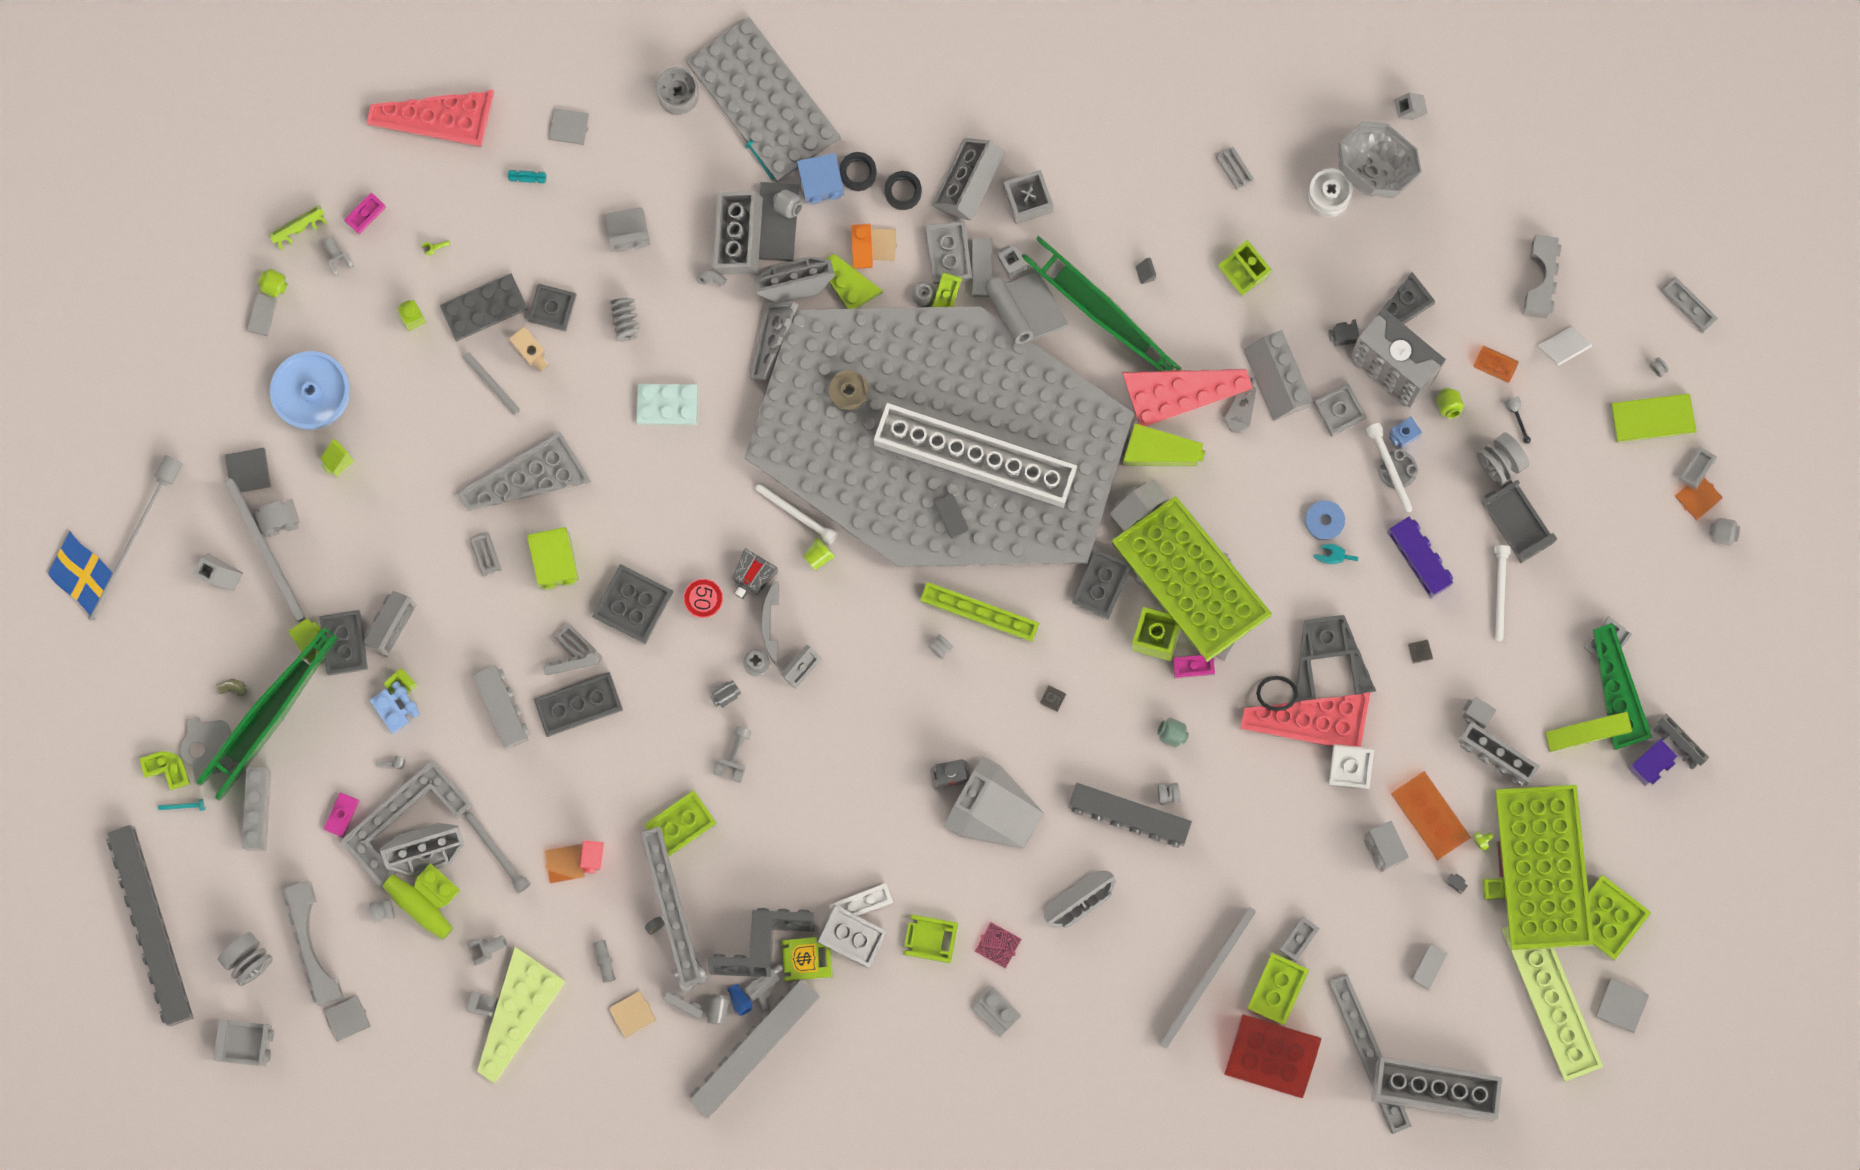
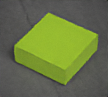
M1504 878L1483 879L1484 900L1505 899Z

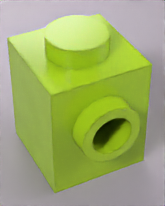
M415 300L405 301L397 308L408 331L426 323Z

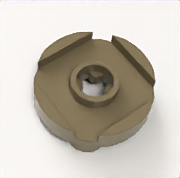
M841 371L830 382L829 396L838 409L846 411L855 410L867 401L869 394L868 383L863 376L855 371ZM846 386L854 388L851 395L843 392L846 390Z

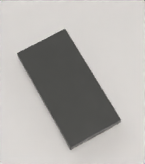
M760 182L759 195L763 198L759 259L794 260L797 216L786 218L777 213L773 207V198L776 193L785 189L799 195V184Z
M610 672L534 699L547 737L623 711Z

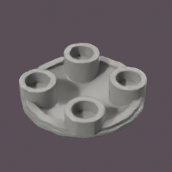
M1402 449L1389 452L1403 487L1411 485L1418 473L1416 461ZM1381 459L1378 465L1379 476L1388 487L1395 488L1383 459Z

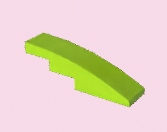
M1624 712L1545 732L1549 751L1553 752L1631 733L1632 728L1628 713Z

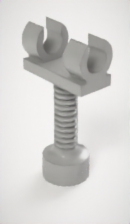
M736 726L734 734L737 736L729 758L730 760L726 761L718 758L714 770L715 775L722 776L726 765L736 769L733 781L741 782L745 767L736 763L742 748L741 746L745 739H749L752 731Z

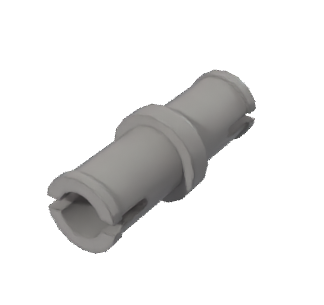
M606 940L594 942L593 946L598 959L596 963L597 966H600L603 983L616 980L611 964L613 960L612 957H609Z

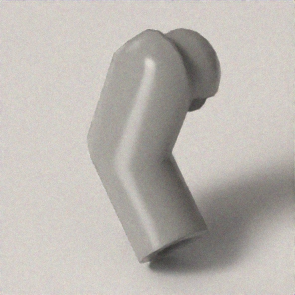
M714 270L701 272L697 276L699 284L715 282L723 287L727 282L725 277Z

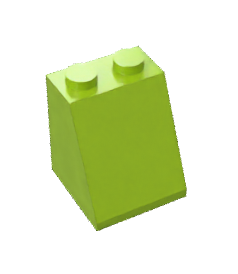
M567 527L527 535L537 583L540 589L552 590L556 588V585L571 586L575 584V581H579L571 536Z

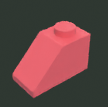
M582 842L579 869H584L583 873L595 874L596 870L599 871L601 869L604 842Z

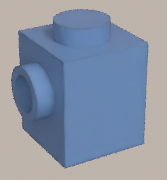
M1409 417L1391 429L1389 438L1394 446L1402 449L1418 439L1422 431L1414 419Z

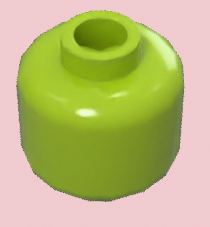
M268 269L266 272H262L257 285L260 286L259 290L261 292L277 297L279 293L284 294L288 283L285 282L286 277L284 274Z
M1445 388L1436 397L1435 401L1442 416L1452 419L1462 413L1464 403L1459 391Z

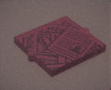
M990 922L984 935H981V940L975 952L1006 969L1012 956L1016 955L1015 951L1022 939Z

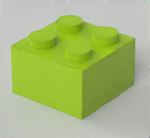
M1143 607L1133 638L1132 650L1172 661L1181 629L1168 613Z

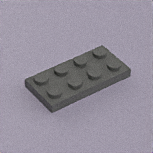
M512 273L440 305L456 342L528 310Z

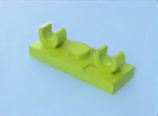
M320 205L268 235L272 242H277L278 247L283 250L284 248L281 245L283 240H288L290 245L293 244L292 239L288 236L289 234L303 232L306 229L305 226L310 222L312 227L317 230L318 228L315 225L317 220H322L324 225L327 224L322 216L325 213Z

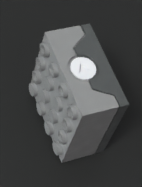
M1385 308L1358 337L1350 356L1351 362L1356 367H1362L1370 379L1380 382L1382 388L1387 393L1391 394L1392 392L1398 397L1397 400L1403 406L1407 405L1410 408L1434 382L1446 361L1443 356Z

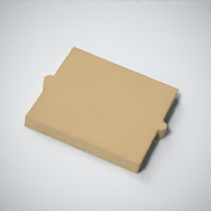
M871 228L872 260L895 261V247H897L896 229Z
M640 991L609 1008L615 1019V1025L619 1026L625 1038L656 1021L649 1008L650 1004L645 1001Z

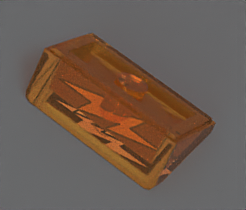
M1482 346L1474 368L1509 383L1519 361L1486 346Z

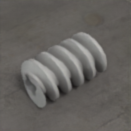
M618 298L610 302L612 304L610 308L614 311L612 318H614L613 324L616 326L614 330L617 333L616 340L618 341L633 340L637 337L635 334L640 332V329L633 327L639 324L638 321H632L633 318L637 317V314L631 313L636 307L629 305L634 302L633 298Z

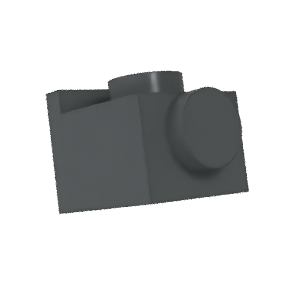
M1356 319L1352 320L1351 324H1347V322L1338 323L1333 329L1328 330L1329 339L1333 341L1334 347L1355 344L1357 342L1359 332Z

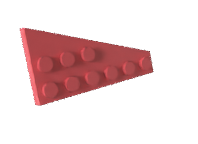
M494 90L480 93L469 92V94L464 95L452 94L427 97L422 100L411 99L405 102L371 104L367 124L482 147Z
M1246 369L1122 372L1138 424L1142 426H1148L1253 389Z
M1370 693L1295 702L1292 707L1283 711L1268 710L1263 706L1244 708L1240 729L1333 747V744L1361 747ZM1282 703V704H1279V705H1271V706H1273V707H1282V706H1285V705H1287V704H1289V703Z

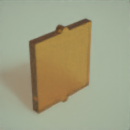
M1705 477L1696 490L1686 486L1675 495L1676 499L1684 506V510H1687L1696 520L1723 498L1714 488V484H1710Z
M580 844L545 850L547 861L545 868L548 869L550 884L585 878L584 869H579Z

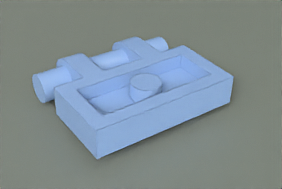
M398 681L391 685L395 690L392 695L388 689H385L370 700L392 734L410 723L406 717L407 714L410 713L413 718L420 715L416 703L410 700L406 694L407 690ZM399 698L405 705L402 710L396 702Z

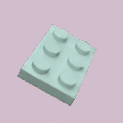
M638 384L637 424L697 425V384Z

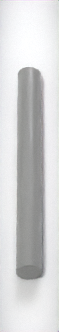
M469 352L463 356L466 362L511 412L516 415L520 411L518 406Z

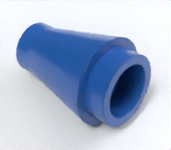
M735 984L728 988L734 1012L738 1013L739 1016L749 1013L753 1009V1002L739 985Z

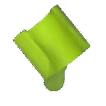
M448 240L433 245L429 242H424L421 247L427 248L430 246V250L424 252V254L431 256L435 253V250L449 246L450 242Z

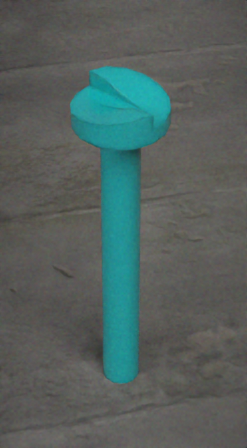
M750 140L745 145V148L751 149V151L753 152V154L755 155V157L757 158V160L759 161L767 175L770 177L771 180H773L774 177L772 176L770 171L767 169V167L758 157L756 152L750 146L754 143L752 140Z
M199 799L198 803L158 805V810L199 807L200 811H204L206 807H204V800Z

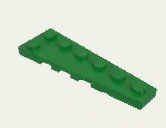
M1613 623L1593 629L1607 716L1627 712L1632 728L1631 733L1611 737L1613 750L1653 738Z

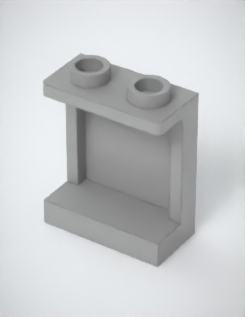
M219 1019L214 1060L266 1066L267 1062H270L271 1059L269 1042H272L274 1037V1029H271L272 1025Z

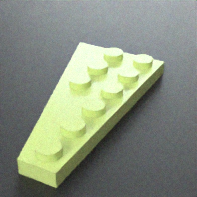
M516 947L513 951L477 1072L493 1083L498 1080L566 982Z

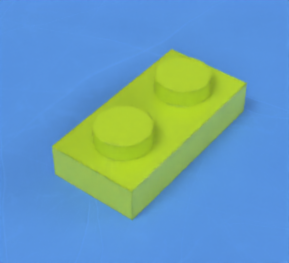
M942 272L932 307H953L962 277Z

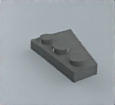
M1411 272L1408 279L1398 288L1396 294L1386 303L1382 310L1385 308L1400 322L1405 324L1433 306L1435 300L1415 274Z

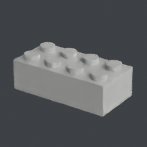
M756 191L718 192L713 268L720 274L758 273L763 198Z

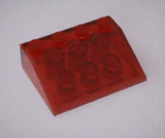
M1242 1014L1224 1075L1303 1099L1322 1038Z

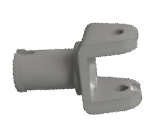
M333 237L322 242L330 256L328 265L335 277L339 274L333 263L344 257L350 268L354 267L348 254L339 250Z
M501 935L488 942L483 939H477L468 943V948L480 945L483 957L473 961L474 965L490 961L493 952L506 948L507 942L505 937Z

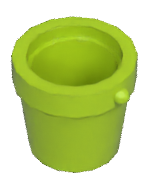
M817 538L803 555V558L816 571L830 560L832 561L835 556Z

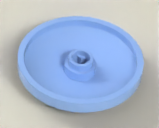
M315 351L301 352L287 358L275 371L270 384V398L277 414L289 425L303 430L320 429L333 423L344 412L350 397L349 379L342 366L331 356Z

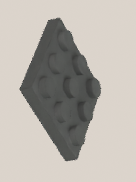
M620 564L592 617L646 644L674 591Z

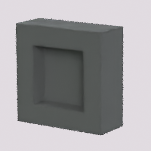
M1451 873L1444 881L1460 894L1468 886L1465 884L1466 880L1458 874L1453 875Z

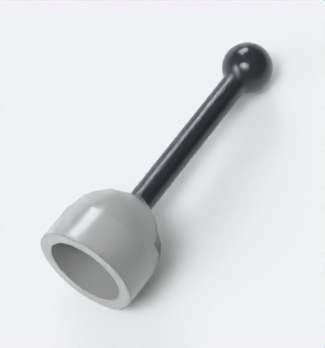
M1518 396L1505 401L1504 404L1508 411L1515 413L1524 436L1523 442L1529 444L1531 438L1527 435L1518 412L1522 406Z

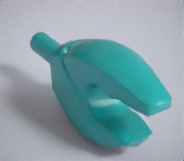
M1325 544L1320 547L1324 550H1329L1331 552L1330 556L1314 554L1313 556L1316 560L1325 564L1343 563L1344 559L1358 562L1359 558L1345 554L1346 550L1335 544Z

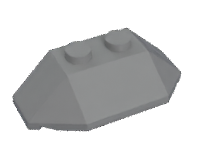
M806 257L770 266L759 276L755 277L754 282L758 295L777 303H785L818 295L835 275L830 259L823 260Z
M436 823L398 835L382 847L380 853L386 869L415 876L421 874L430 863L435 868L450 865L464 846V841L458 825Z

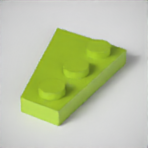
M832 254L826 258L831 260L835 275L829 283L847 309H858L883 293L882 289L837 255Z

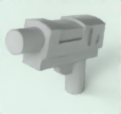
M779 963L771 969V977H759L745 987L744 993L749 995L753 1002L757 999L762 1012L770 1009L766 999L771 995L768 989L780 980L777 974L783 970V967Z

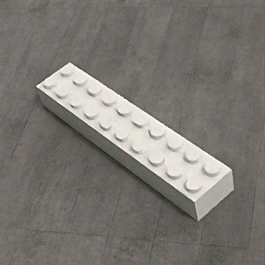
M889 403L886 404L874 438L875 446L1062 508L1065 506L1077 470V465Z

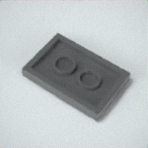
M1095 549L1072 604L1108 620L1131 567L1127 562Z
M360 610L319 616L321 629L326 627L338 637L336 643L325 656L327 675L332 676L368 670Z

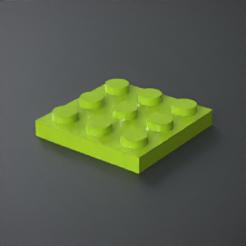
M1601 875L1588 892L1593 941L1596 948L1615 961L1651 912L1604 875Z

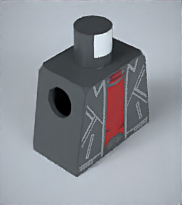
M745 548L733 575V581L739 584L734 594L741 599H744L749 591L758 595L778 573V568Z
M963 759L936 764L930 769L934 790L964 784L970 778L968 763Z

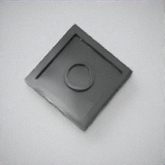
M538 283L528 322L566 332L577 294Z
M265 448L225 454L228 477L236 482L241 492L271 487Z

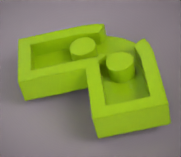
M161 751L139 758L146 779L165 773L171 791L191 785L185 764L176 754Z

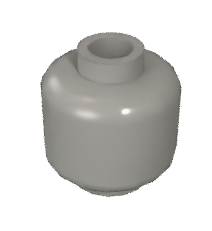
M785 189L776 193L773 198V207L777 213L786 218H793L800 214L803 204L799 195Z
M1718 518L1715 524L1711 523L1709 535H1713L1715 543L1732 545L1734 541H1738L1740 526H1737L1735 520Z

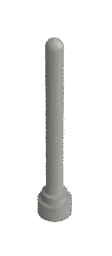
M467 812L465 818L511 877L515 891L518 894L523 892L531 883L526 877L519 876L471 812Z

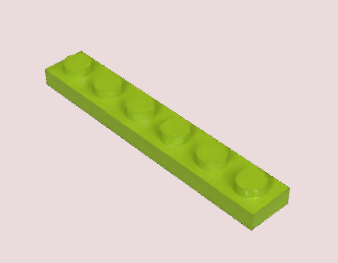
M929 582L926 583L920 602L1032 643L1040 624L1039 622Z

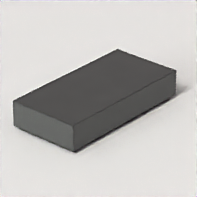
M953 494L934 502L951 539L969 531Z

